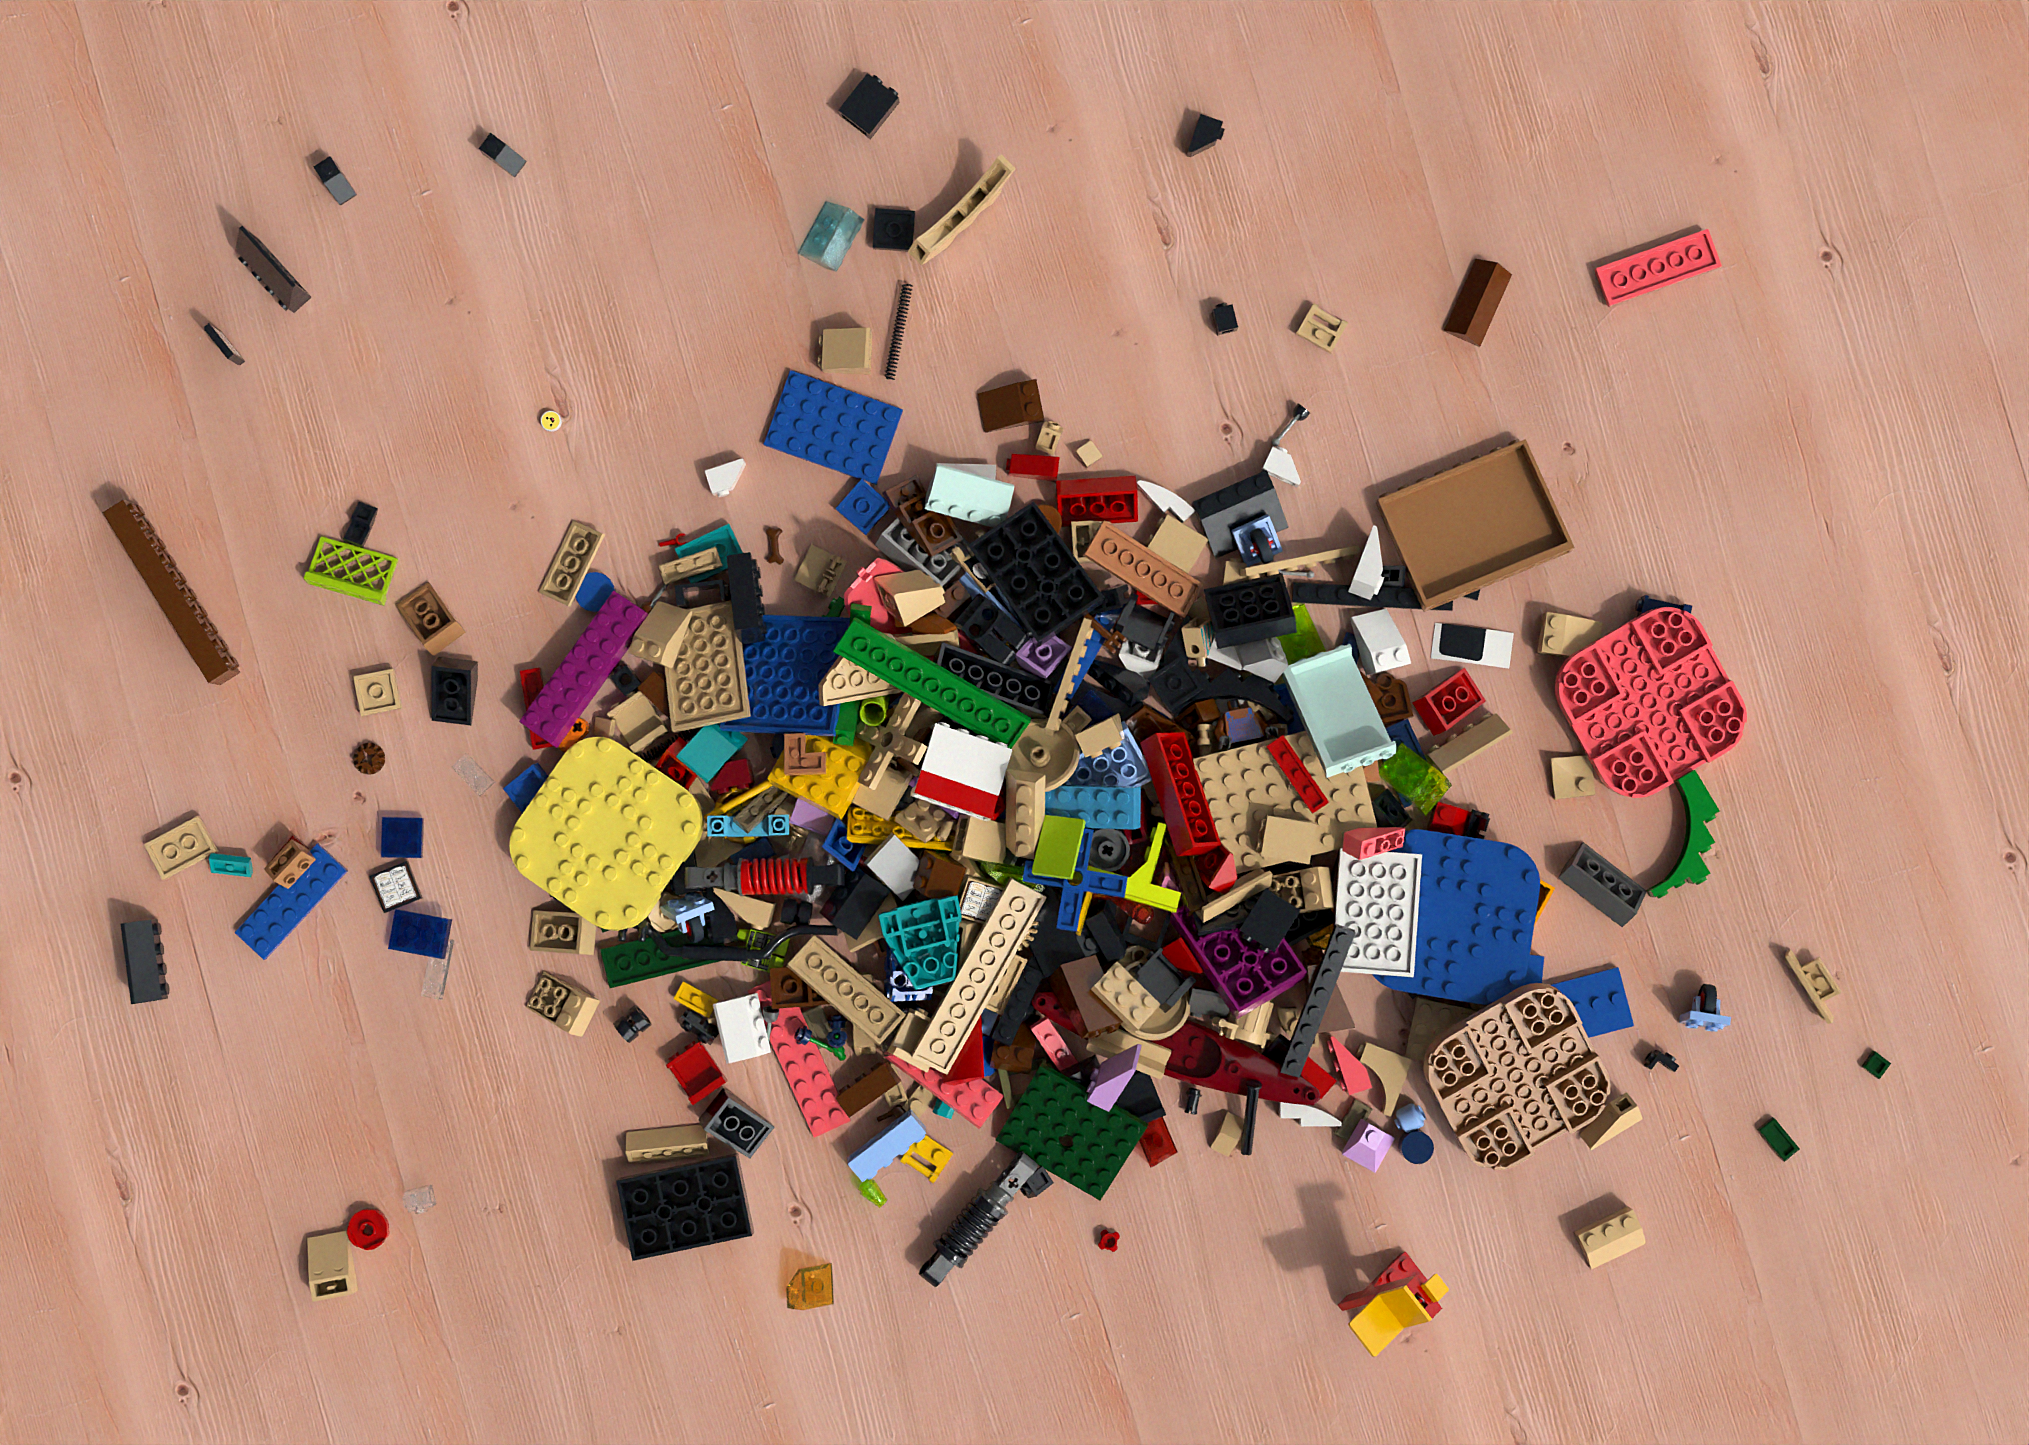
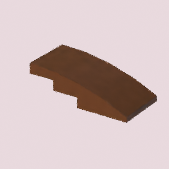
M914 475L882 494L906 530L921 548L932 557L963 539L949 515L925 509L927 491H925L917 475Z
M788 967L770 968L772 1009L830 1004Z

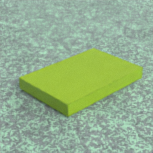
M1045 815L1033 863V875L1073 879L1086 823L1084 819Z

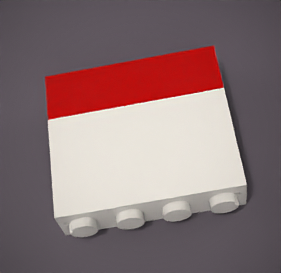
M943 722L935 723L931 726L933 730L916 786L912 788L910 796L986 822L991 820L1012 749L1007 748V745L1001 742H996V744L989 742L987 737L981 735L976 737L969 735L967 730H954L950 728L949 724Z

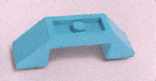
M789 814L768 815L748 834L733 822L735 816H707L708 837L789 835Z

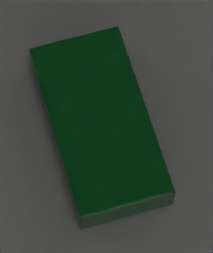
M1774 1117L1757 1129L1784 1162L1800 1150Z

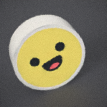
M547 411L542 415L541 425L545 430L554 432L561 427L562 419L556 412Z

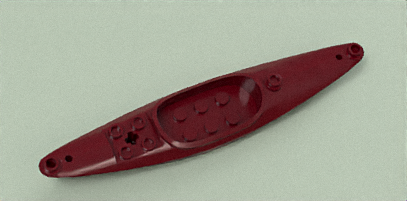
M1039 992L1034 995L1032 1004L1037 1011L1079 1036L1054 992ZM1186 1020L1183 1026L1173 1035L1161 1040H1148L1171 1050L1170 1057L1165 1065L1164 1075L1202 1087L1247 1096L1248 1088L1246 1087V1082L1248 1080H1257L1262 1083V1088L1259 1089V1099L1299 1105H1314L1320 1100L1319 1090L1302 1077L1298 1078L1281 1073L1279 1070L1281 1065L1197 1023ZM1121 1025L1118 1027L1120 1030L1128 1032Z

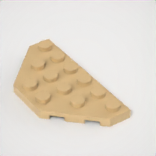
M884 633L885 635L896 640V638L889 633ZM839 656L819 683V705L827 706L903 691L844 657Z

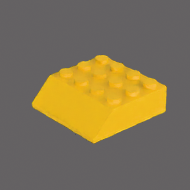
M806 735V753H826V774L786 776L784 774L783 750L767 779L771 785L842 820L860 786V783L857 781L875 746L857 737L854 739L853 746L833 744V736Z

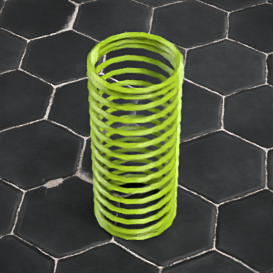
M890 694L863 699L860 708V718L866 725L877 726L884 721L890 701ZM870 703L878 704L880 707H875Z

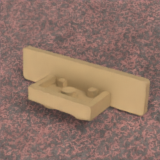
M1788 950L1785 954V963L1790 969L1793 968L1796 973L1797 982L1807 990L1806 995L1809 1001L1817 1006L1820 1018L1826 1020L1827 1024L1832 1023L1834 1016L1824 1001L1840 994V988L1820 957L1801 966L1792 950Z

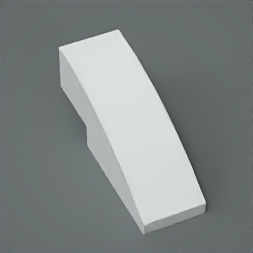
M1141 480L1137 482V487L1162 514L1169 509L1181 523H1184L1195 512L1186 501L1173 492L1150 482Z
M1278 1102L1279 1117L1299 1118L1300 1126H1341V1121L1319 1108L1310 1105Z

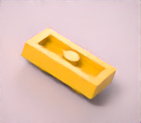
M685 981L682 982L674 997V1000L707 1018H710L714 1011L713 1004L719 1001Z

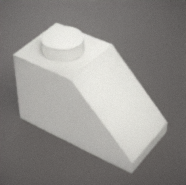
M1272 447L1261 472L1267 470L1270 476L1297 488L1301 481L1291 455L1287 454L1288 451L1282 447Z
M743 458L705 470L711 492L714 496H727L730 494L729 491L734 489L746 466Z

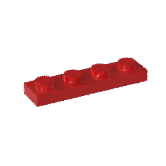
M540 667L520 671L526 711L544 688ZM529 730L533 750L554 747Z
M1281 735L1266 746L1312 814L1329 803L1284 735Z

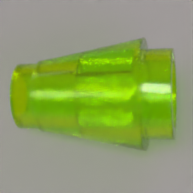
M866 1179L858 1187L860 1195L879 1208L888 1200L875 1180Z

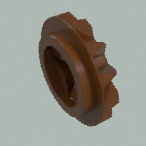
M375 743L361 744L354 751L352 758L354 767L360 773L367 775L379 772L385 764L383 749ZM365 753H367L368 755L376 754L371 759L372 764H370L369 762H363L366 758Z

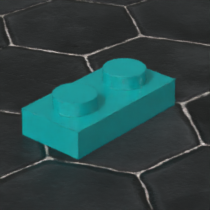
M210 854L209 864L211 873L243 877L252 876L253 867L250 857Z

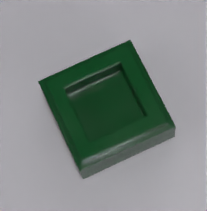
M1872 1051L1861 1067L1880 1080L1891 1063L1876 1051Z

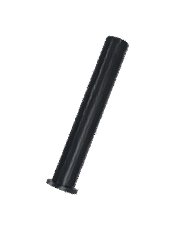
M1248 1080L1246 1082L1248 1090L1241 1154L1248 1156L1252 1154L1259 1089L1262 1088V1083L1257 1080Z

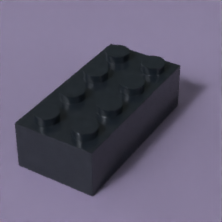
M751 552L728 555L727 565L736 635L742 645L765 641L764 634H768L767 624L763 618V615H766L764 603L761 600L763 588L759 581L761 570L758 567L757 559H753Z

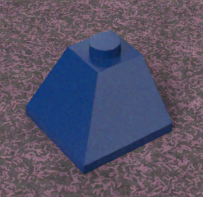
M837 818L821 847L851 871H854L867 844L853 843L847 840V826Z

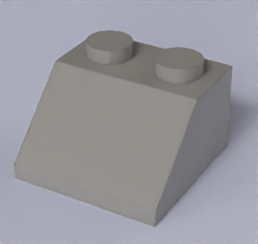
M1276 637L1234 646L1242 669L1274 683L1289 666L1281 642Z

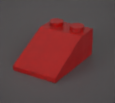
M1464 667L1413 701L1412 704L1433 736L1451 728L1486 702V700Z

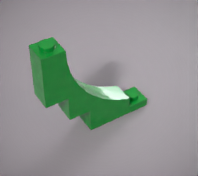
M851 604L850 623L856 617L870 625L872 606ZM861 700L840 704L838 723L835 728L836 736H833V744L853 746Z

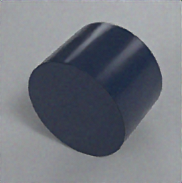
M1420 1130L1409 1133L1405 1132L1399 1139V1151L1410 1163L1423 1164L1432 1157L1434 1144L1432 1139Z

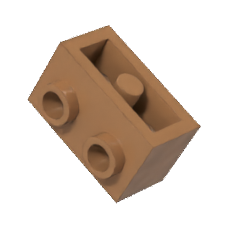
M291 839L264 870L274 882L289 889L316 859L306 847Z

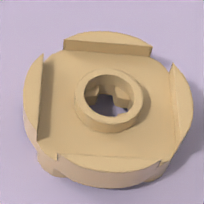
M662 891L660 894L661 898L647 918L654 929L665 932L664 930H675L678 926L676 922L665 915L663 916L660 906L665 905L669 900H679L681 897L675 893Z

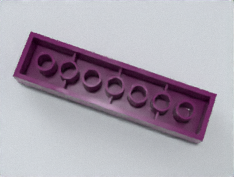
M613 591L519 722L557 748L629 649L634 634L648 614Z

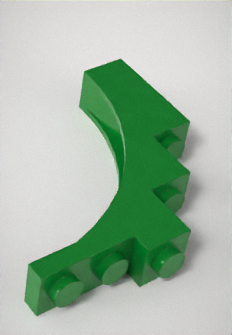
M1692 770L1674 781L1681 795L1686 815L1684 844L1677 862L1669 874L1662 881L1646 890L1650 897H1657L1659 899L1667 895L1668 889L1673 886L1675 888L1682 886L1686 883L1685 879L1689 884L1695 883L1699 885L1707 880L1706 876L1711 874L1699 855V852L1703 854L1711 849L1710 845L1715 843L1703 821L1705 823L1712 821L1716 818L1715 814L1720 812L1696 770Z

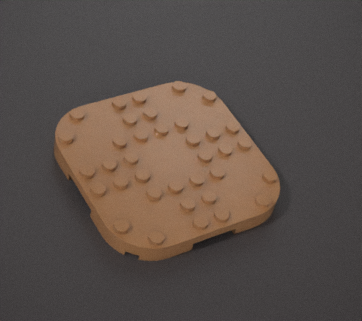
M1533 983L1515 989L1441 1032L1431 1042L1426 1051L1423 1063L1425 1079L1462 1149L1475 1164L1482 1168L1487 1167L1493 1170L1512 1168L1536 1155L1534 1150L1568 1131L1572 1134L1588 1125L1601 1114L1606 1106L1604 1103L1607 1095H1610L1611 1089L1609 1075L1599 1055L1595 1052L1572 1002L1560 990L1551 985Z

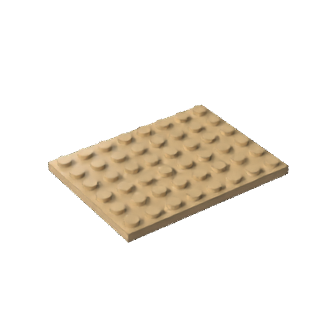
M1303 731L1284 736L1329 801L1328 804L1312 814L1266 748L1269 743L1277 738L1193 758L1219 839L1233 854L1237 874L1287 862V860L1260 856L1259 851H1256L1258 839H1262L1263 831H1260L1261 819H1265L1266 815L1315 823L1316 829L1311 855L1343 848L1344 833L1358 828H1377L1363 767L1359 766L1351 772H1342L1326 778L1307 732Z

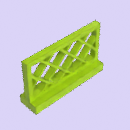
M321 536L309 571L305 573L304 580L309 585L384 606L398 558ZM324 543L333 545L335 551L324 556L322 552ZM346 549L351 550L354 556L343 561L340 552ZM337 554L342 563L331 568L326 559ZM369 555L374 562L363 567L358 558ZM357 560L360 569L350 573L346 565ZM384 560L392 562L390 569L384 572L378 566V563ZM325 561L328 570L322 573L316 572V565ZM376 565L380 574L369 579L365 570ZM344 566L348 575L342 578L335 577L333 571ZM363 572L367 580L360 584L355 583L352 577ZM382 577L385 582L383 589H375L371 582Z

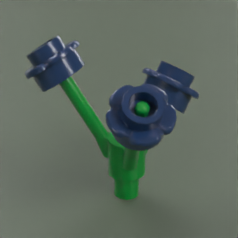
M832 1015L831 1019L827 1021L830 1024V1029H833L832 1032L827 1034L828 1045L812 1038V1031L807 1029V1026L799 1027L795 1032L794 1038L796 1043L806 1045L810 1041L833 1052L839 1061H843L846 1059L843 1045L846 1043L847 1034L841 1031L840 1028L846 1027L847 1019L843 1018V1015Z

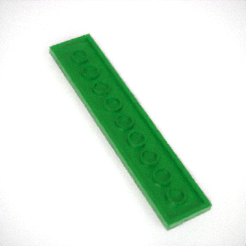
M856 617L853 618L834 647L833 652L975 733L987 737L989 741L995 744L996 742L1006 744L1007 748L1012 749L1031 722V718Z

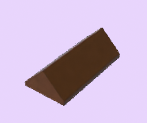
M1475 259L1444 332L1480 347L1512 274L1498 262Z

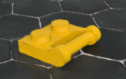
M925 1134V1137L920 1142H914L909 1146V1150L903 1155L900 1162L904 1165L907 1163L929 1178L928 1181L934 1184L952 1157L953 1152ZM912 1153H917L935 1165L936 1169L934 1172L912 1158Z

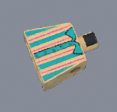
M1195 617L1182 627V634L1187 657L1196 658L1197 666L1203 667L1209 665L1207 656L1214 640L1210 617Z

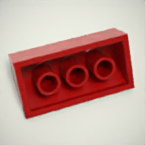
M1136 475L1056 481L1057 510L1062 519L1061 527L1071 526V522L1078 521L1138 522Z

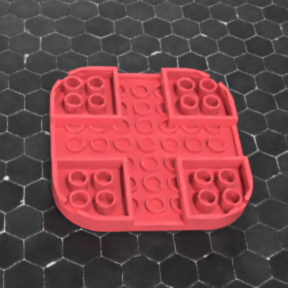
M1673 607L1651 609L1570 655L1563 662L1555 680L1557 702L1598 777L1608 789L1617 794L1632 798H1643L1653 795L1704 763H1709L1735 747L1743 735L1744 725L1747 723L1744 701L1734 682L1729 680L1711 647L1713 644L1698 619L1687 611Z

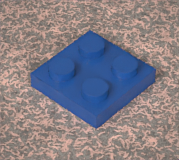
M861 479L836 507V510L863 534L867 535L891 507L885 498Z

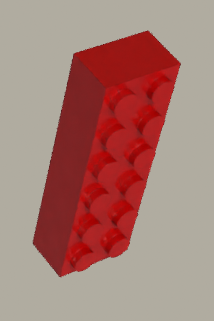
M1155 733L1142 741L1140 744L1176 855H1203L1221 846L1185 733Z

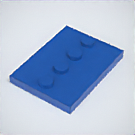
M1619 967L1550 984L1560 990L1572 1002L1583 1023L1582 1026L1588 1038L1634 1026Z

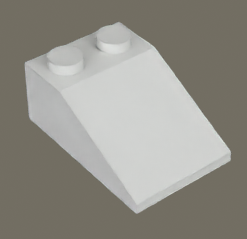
M1374 525L1348 590L1350 593L1371 600L1373 594H1378L1384 577L1381 576L1383 566L1378 530Z
M1387 608L1350 618L1366 676L1411 664L1406 643Z

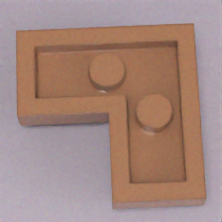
M805 733L784 734V774L786 776L826 774V753H806Z

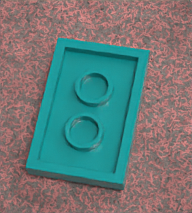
M730 524L675 548L680 559L717 547L723 567L689 577L690 583L701 582L727 570V556L743 553Z

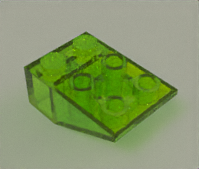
M1403 743L1396 749V754L1388 758L1379 769V776L1425 816L1452 786L1445 775Z

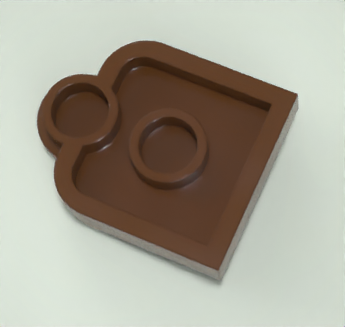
M1380 673L1375 679V686L1384 695L1374 705L1382 722L1388 723L1413 718L1414 715L1406 683L1400 679H1394L1390 673Z

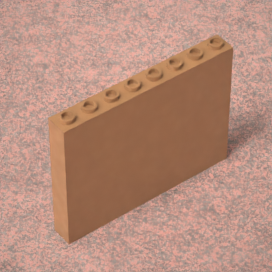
M1519 439L1513 440L1505 448L1496 447L1490 450L1488 455L1483 456L1479 454L1471 458L1472 461L1468 463L1459 462L1451 470L1446 471L1442 469L1429 479L1427 477L1420 478L1414 485L1409 486V484L1399 487L1397 492L1392 494L1386 492L1379 496L1376 502L1377 508L1402 564L1406 566L1405 571L1423 612L1568 554L1575 548L1526 439L1522 441Z

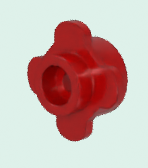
M1102 1230L1100 1232L1101 1241L1098 1243V1247L1101 1250L1107 1249L1115 1252L1118 1249L1117 1240L1120 1239L1119 1233Z

